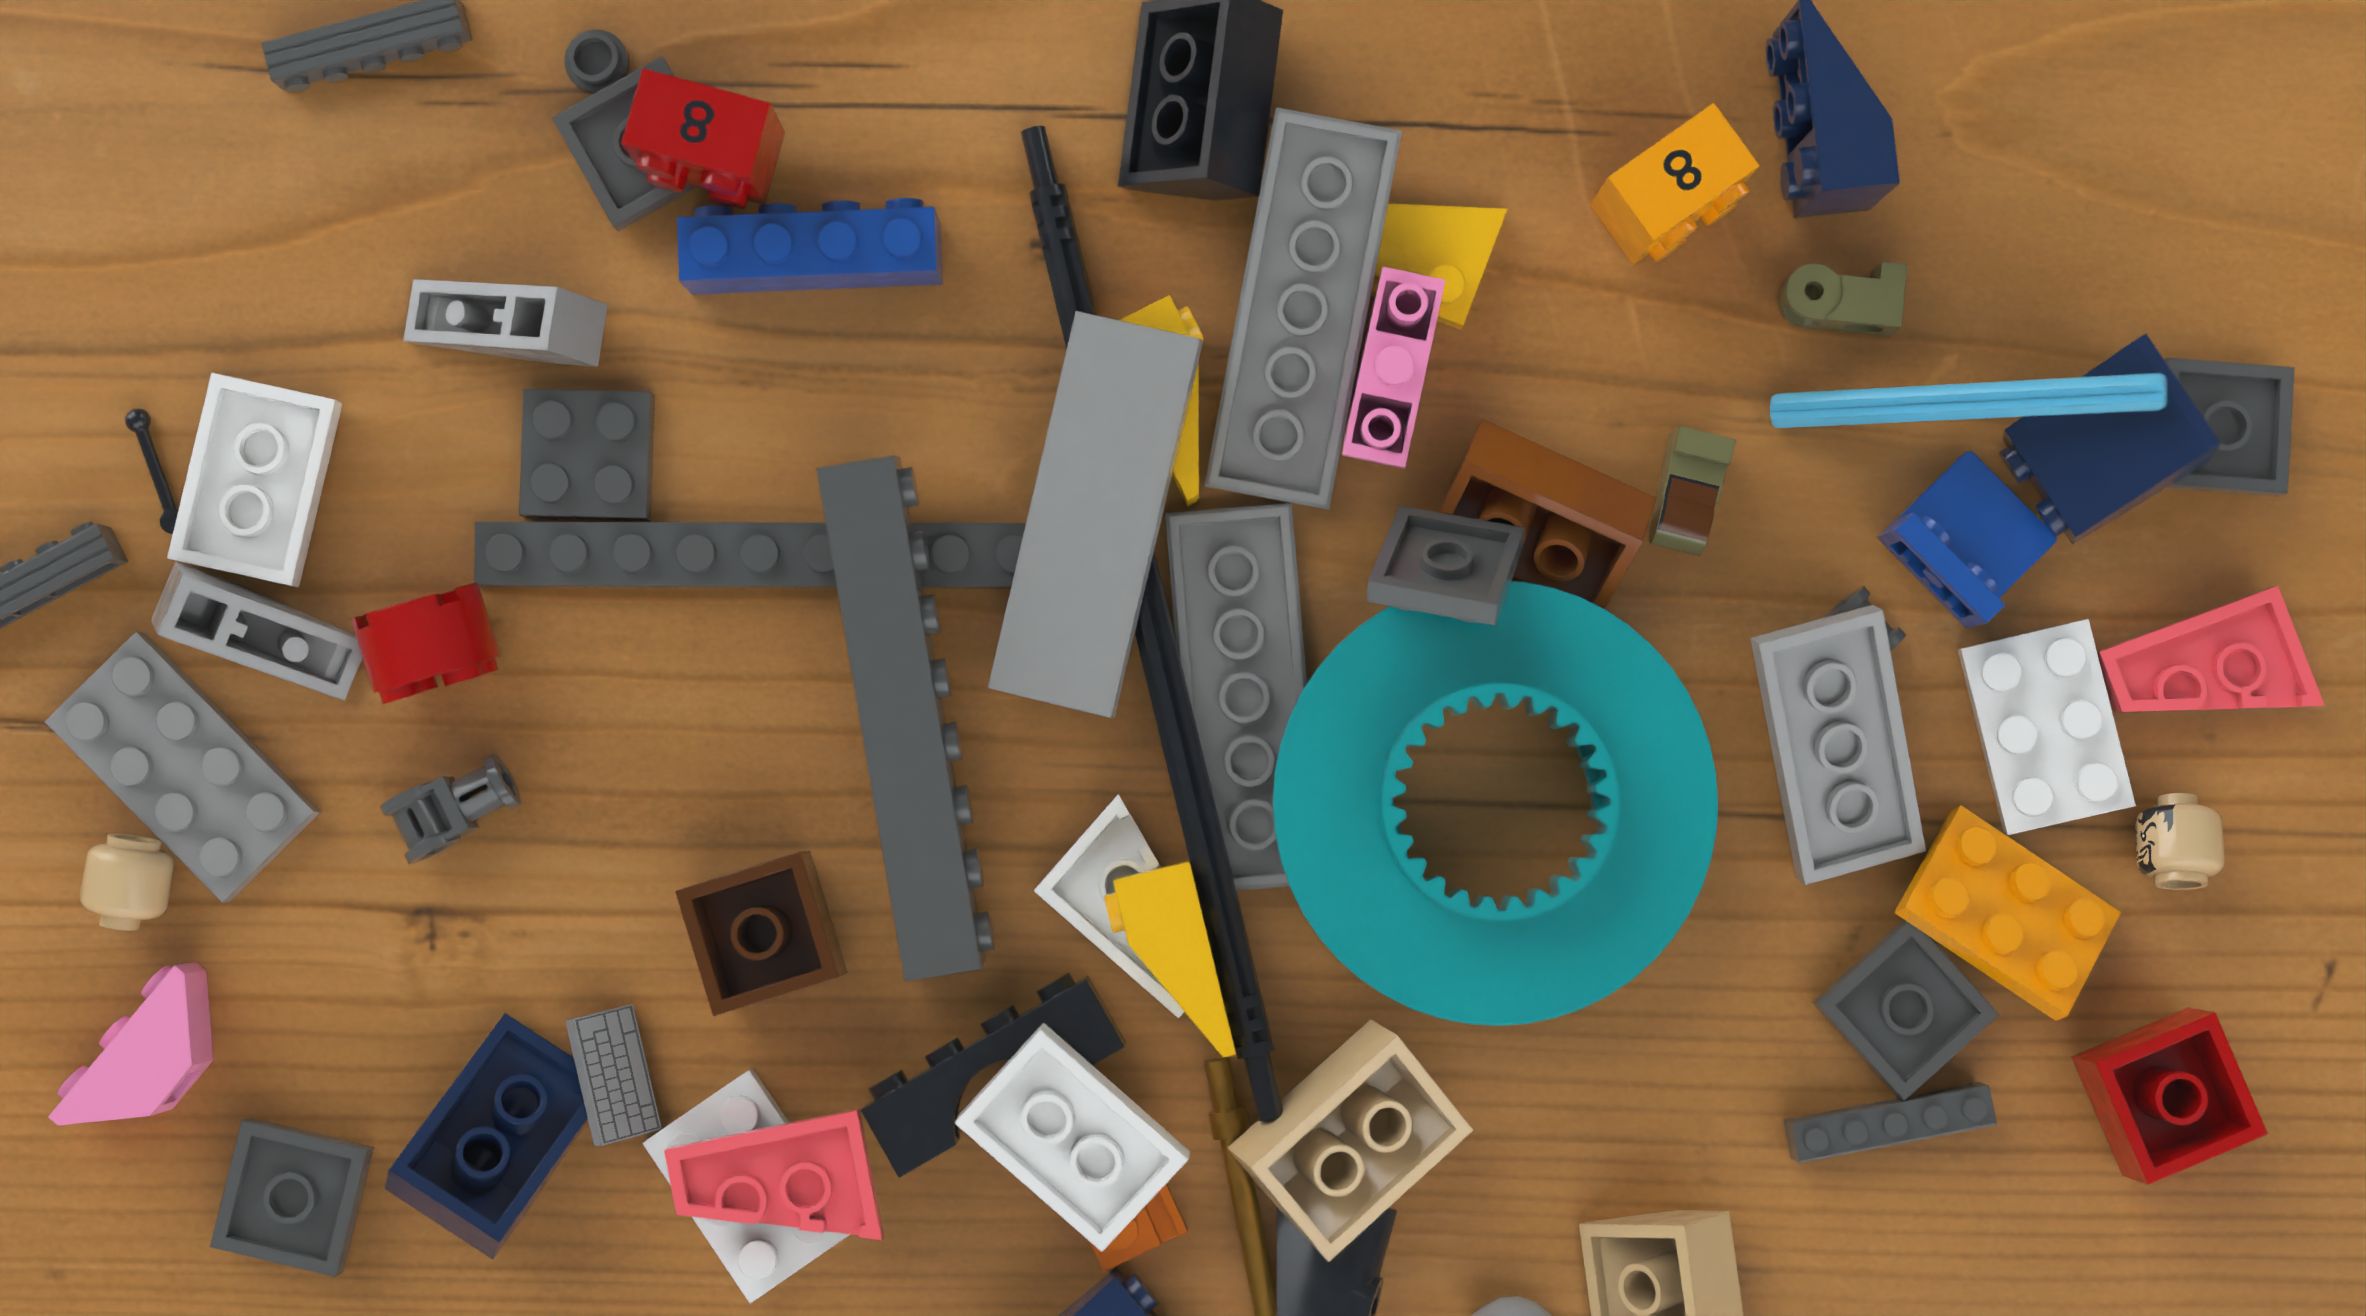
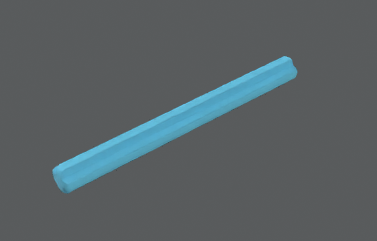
M2154 373L1779 393L1771 397L1770 418L1773 427L1795 428L2151 411L2166 407L2168 392L2165 375Z

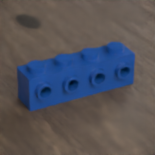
M916 198L891 199L885 202L886 209L860 210V203L854 201L825 202L822 204V211L797 212V206L793 204L770 203L760 205L758 207V214L733 215V209L726 206L698 207L695 209V216L677 217L679 281L692 295L943 285L940 220L934 207H924V201Z

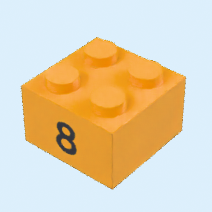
M1713 103L1611 174L1589 205L1632 265H1635L1647 255H1650L1654 262L1657 263L1687 241L1686 237L1698 228L1695 223L1701 218L1706 227H1708L1738 205L1737 201L1751 191L1745 182L1760 165L1715 103Z

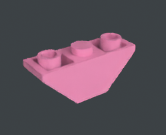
M1382 267L1351 400L1342 456L1405 469L1446 280Z
M197 962L174 965L173 968L167 965L160 969L142 989L141 995L146 1000L131 1018L127 1015L121 1017L103 1035L99 1045L104 1050L89 1068L86 1065L78 1068L62 1084L57 1092L62 1101L48 1118L57 1125L146 1117L172 1110L214 1060L207 972L205 968Z

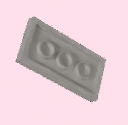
M1870 605L1750 638L1796 878L1804 885L1926 852L1883 610L1875 605Z
M135 632L45 721L72 751L221 902H231L321 813L302 791L146 633Z

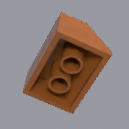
M1481 419L1459 463L1438 512L1524 527L1523 550L1512 581L1551 587L1581 597L1605 609L1643 543L1656 497L1487 420Z

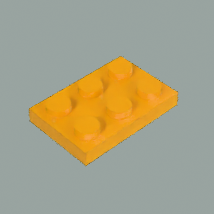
M1962 805L1949 812L1894 912L2055 1021L2069 1015L2121 914L2119 910Z

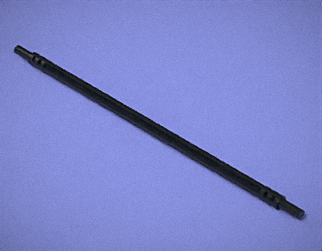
M1033 126L1021 132L1034 190L1029 193L1067 349L1075 312L1079 311L1092 315H1097L1066 185L1058 182L1045 126ZM1154 552L1135 635L1237 1059L1244 1058L1259 1121H1266L1280 1117L1283 1112L1269 1052L1275 1050Z

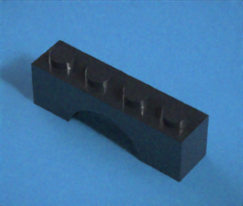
M1070 973L1061 976L1036 991L1041 1003L1019 1015L1015 1006L1012 1005L980 1024L986 1035L963 1047L957 1037L927 1054L925 1059L930 1067L908 1080L903 1070H900L869 1088L874 1100L867 1103L860 1111L899 1178L957 1144L960 1139V1131L955 1121L959 1115V1106L963 1092L969 1081L985 1067L1002 1060L1011 1059L1043 1023L1091 1065L1098 1063L1125 1047L1126 1041L1088 976L1076 983Z

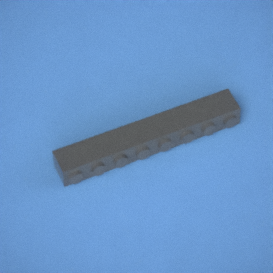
M895 455L816 468L904 980L911 981L982 969L986 960L985 951L995 949L994 935L989 912L978 913L974 888L984 886L983 870L978 848L967 850L963 828L964 824L973 823V813L967 785L956 787L952 761L962 760V748L957 723L945 722L941 698L951 696V683L946 659L935 660L931 634L940 633L941 627L935 595L924 596L920 570L930 569V561L924 531L913 532L909 507L919 505L913 467L902 468L900 457Z

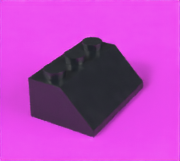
M1152 0L1142 2L1118 187L1128 190L1207 200L1259 197L1283 17L1282 9L1261 0Z

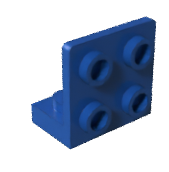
M1967 451L1956 459L1877 537L1965 628L1988 623L2005 606L1999 598L2057 541V538L2052 535L2046 525L1972 451Z

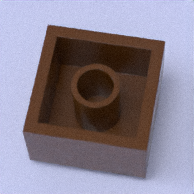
M810 851L797 852L675 891L713 1016L848 973Z

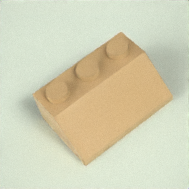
M1370 1019L1281 1099L1283 1112L1280 1117L1266 1121L1258 1120L1228 1147V1150L1270 1200L1315 1249L1330 1262L1466 1138L1473 1129L1398 1035Z
M1674 1210L1588 1221L1579 1224L1591 1316H1743L1729 1211Z

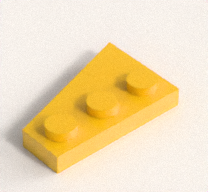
M1388 203L1370 296L1375 297L1383 266L1444 279L1446 281L1437 321L1461 330L1508 209Z

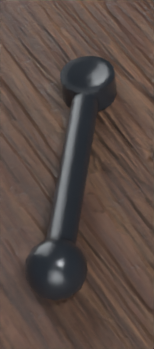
M135 408L127 413L125 424L129 430L136 433L164 512L160 517V526L165 532L173 534L178 510L148 430L151 424V417L144 409Z

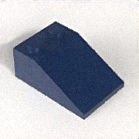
M504 1013L389 1168L385 1189L483 1254L494 1259L588 1121L574 1058Z

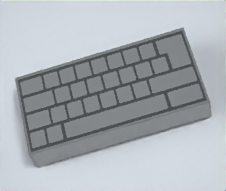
M633 1004L565 1020L594 1147L604 1146L662 1129Z

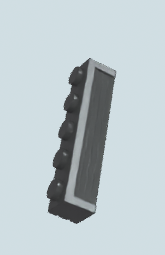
M421 0L262 42L261 44L271 81L282 90L299 92L310 87L309 83L321 80L326 82L341 81L348 77L347 73L363 70L364 72L379 71L386 67V63L392 61H416L423 58L424 53L438 49L441 52L454 51L461 48L462 43L472 41L464 6L460 0Z
M93 522L81 524L71 530L72 537L60 543L58 541H51L39 546L35 550L36 556L26 561L18 559L3 565L0 568V629L127 563L128 560L111 527L97 523L94 524Z
M1980 1082L1911 1095L1905 1101L1896 1098L1797 1118L1783 1119L1791 1159L1798 1163L1997 1125L1990 1087Z

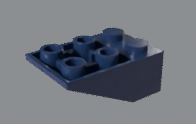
M1798 0L1774 31L1773 38H1769L1766 43L1768 73L1771 77L1778 76L1780 100H1776L1773 107L1774 130L1778 139L1785 138L1788 161L1781 165L1780 182L1782 195L1785 201L1792 200L1794 218L1868 211L1900 183L1893 120L1812 1Z

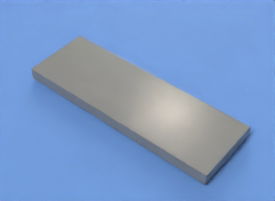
M1276 107L1204 486L1329 510L1402 135L1401 130Z
M1079 311L1075 312L988 688L1108 718H1115L1203 340Z
M1292 503L1165 513L1175 639L1236 891L1289 886L1280 860L1274 827V775L1280 744L1289 717L1301 692L1307 685Z

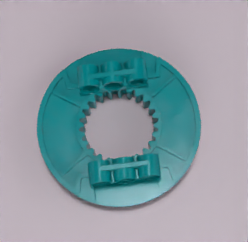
M1511 581L1496 626L1479 622H1464L1452 617L1414 610H1399L1390 606L1361 624L1340 642L1317 668L1301 692L1289 717L1280 744L1275 768L1273 812L1280 860L1291 891L1302 913L1318 937L1341 963L1358 978L1383 995L1411 1009L1437 1018L1466 1024L1502 1026L1528 1024L1553 1019L1583 1009L1609 996L1627 984L1658 957L1675 937L1690 914L1702 889L1711 862L1716 837L1718 793L1712 751L1701 717L1688 691L1672 667L1658 651L1628 624L1607 610L1581 597L1547 586ZM1495 696H1497L1502 709L1509 710L1515 708L1521 700H1524L1527 715L1532 717L1548 710V726L1551 729L1561 728L1566 725L1571 729L1566 743L1569 747H1575V751L1581 760L1579 765L1584 770L1588 785L1586 789L1587 793L1590 794L1591 810L1587 811V818L1598 826L1596 833L1585 834L1580 838V842L1588 851L1585 858L1570 857L1567 863L1572 873L1570 878L1560 875L1551 876L1549 878L1550 894L1538 888L1529 889L1525 905L1517 896L1504 895L1498 909L1492 897L1479 895L1470 906L1467 891L1455 888L1447 895H1444L1446 880L1438 875H1433L1426 879L1422 877L1427 862L1422 857H1408L1407 850L1414 840L1411 835L1402 834L1399 823L1407 818L1406 811L1395 807L1392 799L1406 792V786L1395 778L1397 770L1409 769L1413 765V761L1405 752L1406 747L1418 748L1425 744L1426 738L1421 727L1426 726L1434 730L1445 724L1443 709L1454 717L1466 713L1468 699L1471 700L1478 710L1491 707Z

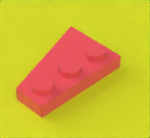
M2278 586L2261 590L2097 651L2107 694L2114 713L2325 706Z
M860 1108L676 1145L664 1150L676 1215L754 1225L756 1223L795 1227L799 1228V1230L819 1233L828 1231L859 1235V1238L883 1240L885 1237Z

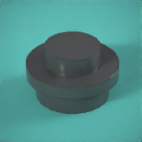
M589 30L576 36L569 44L565 53V68L569 78L578 88L595 94L627 75L629 56L625 46L612 33L604 30Z

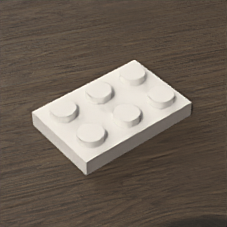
M211 373L167 559L299 588L343 403L335 399Z
M2089 619L1958 649L2005 835L2136 806Z
M1045 1023L1033 1033L958 1115L955 1121L958 1127L1101 1252L1189 1160L1190 1151Z
M751 1068L642 1144L670 1184L664 1153L666 1148L790 1122L757 1073ZM692 1217L749 1303L764 1295L850 1235L828 1231L823 1233L803 1231L795 1227L756 1223L754 1225Z

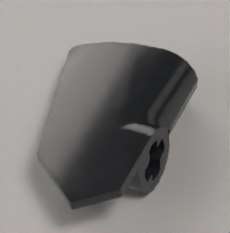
M1277 1207V1316H1375L1383 1287V1278L1379 1276L1397 1210L1389 1207L1328 1262Z

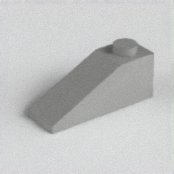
M413 279L403 341L411 344L544 363L598 367L608 304L553 286Z
M175 561L151 618L155 631L159 636L344 701L363 658L355 634L240 584Z

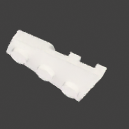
M1118 794L1035 888L1034 892L1179 1018L1184 1013V1010L1128 945L1125 931L1113 933L1104 895L1116 893L1113 880L1161 868Z

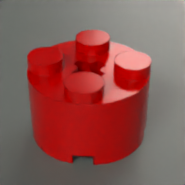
M478 582L455 588V590L442 594H431L351 618L373 693L379 692L383 704L437 688L435 676L439 674L442 676L444 685L448 686L498 670L495 658L501 655Z

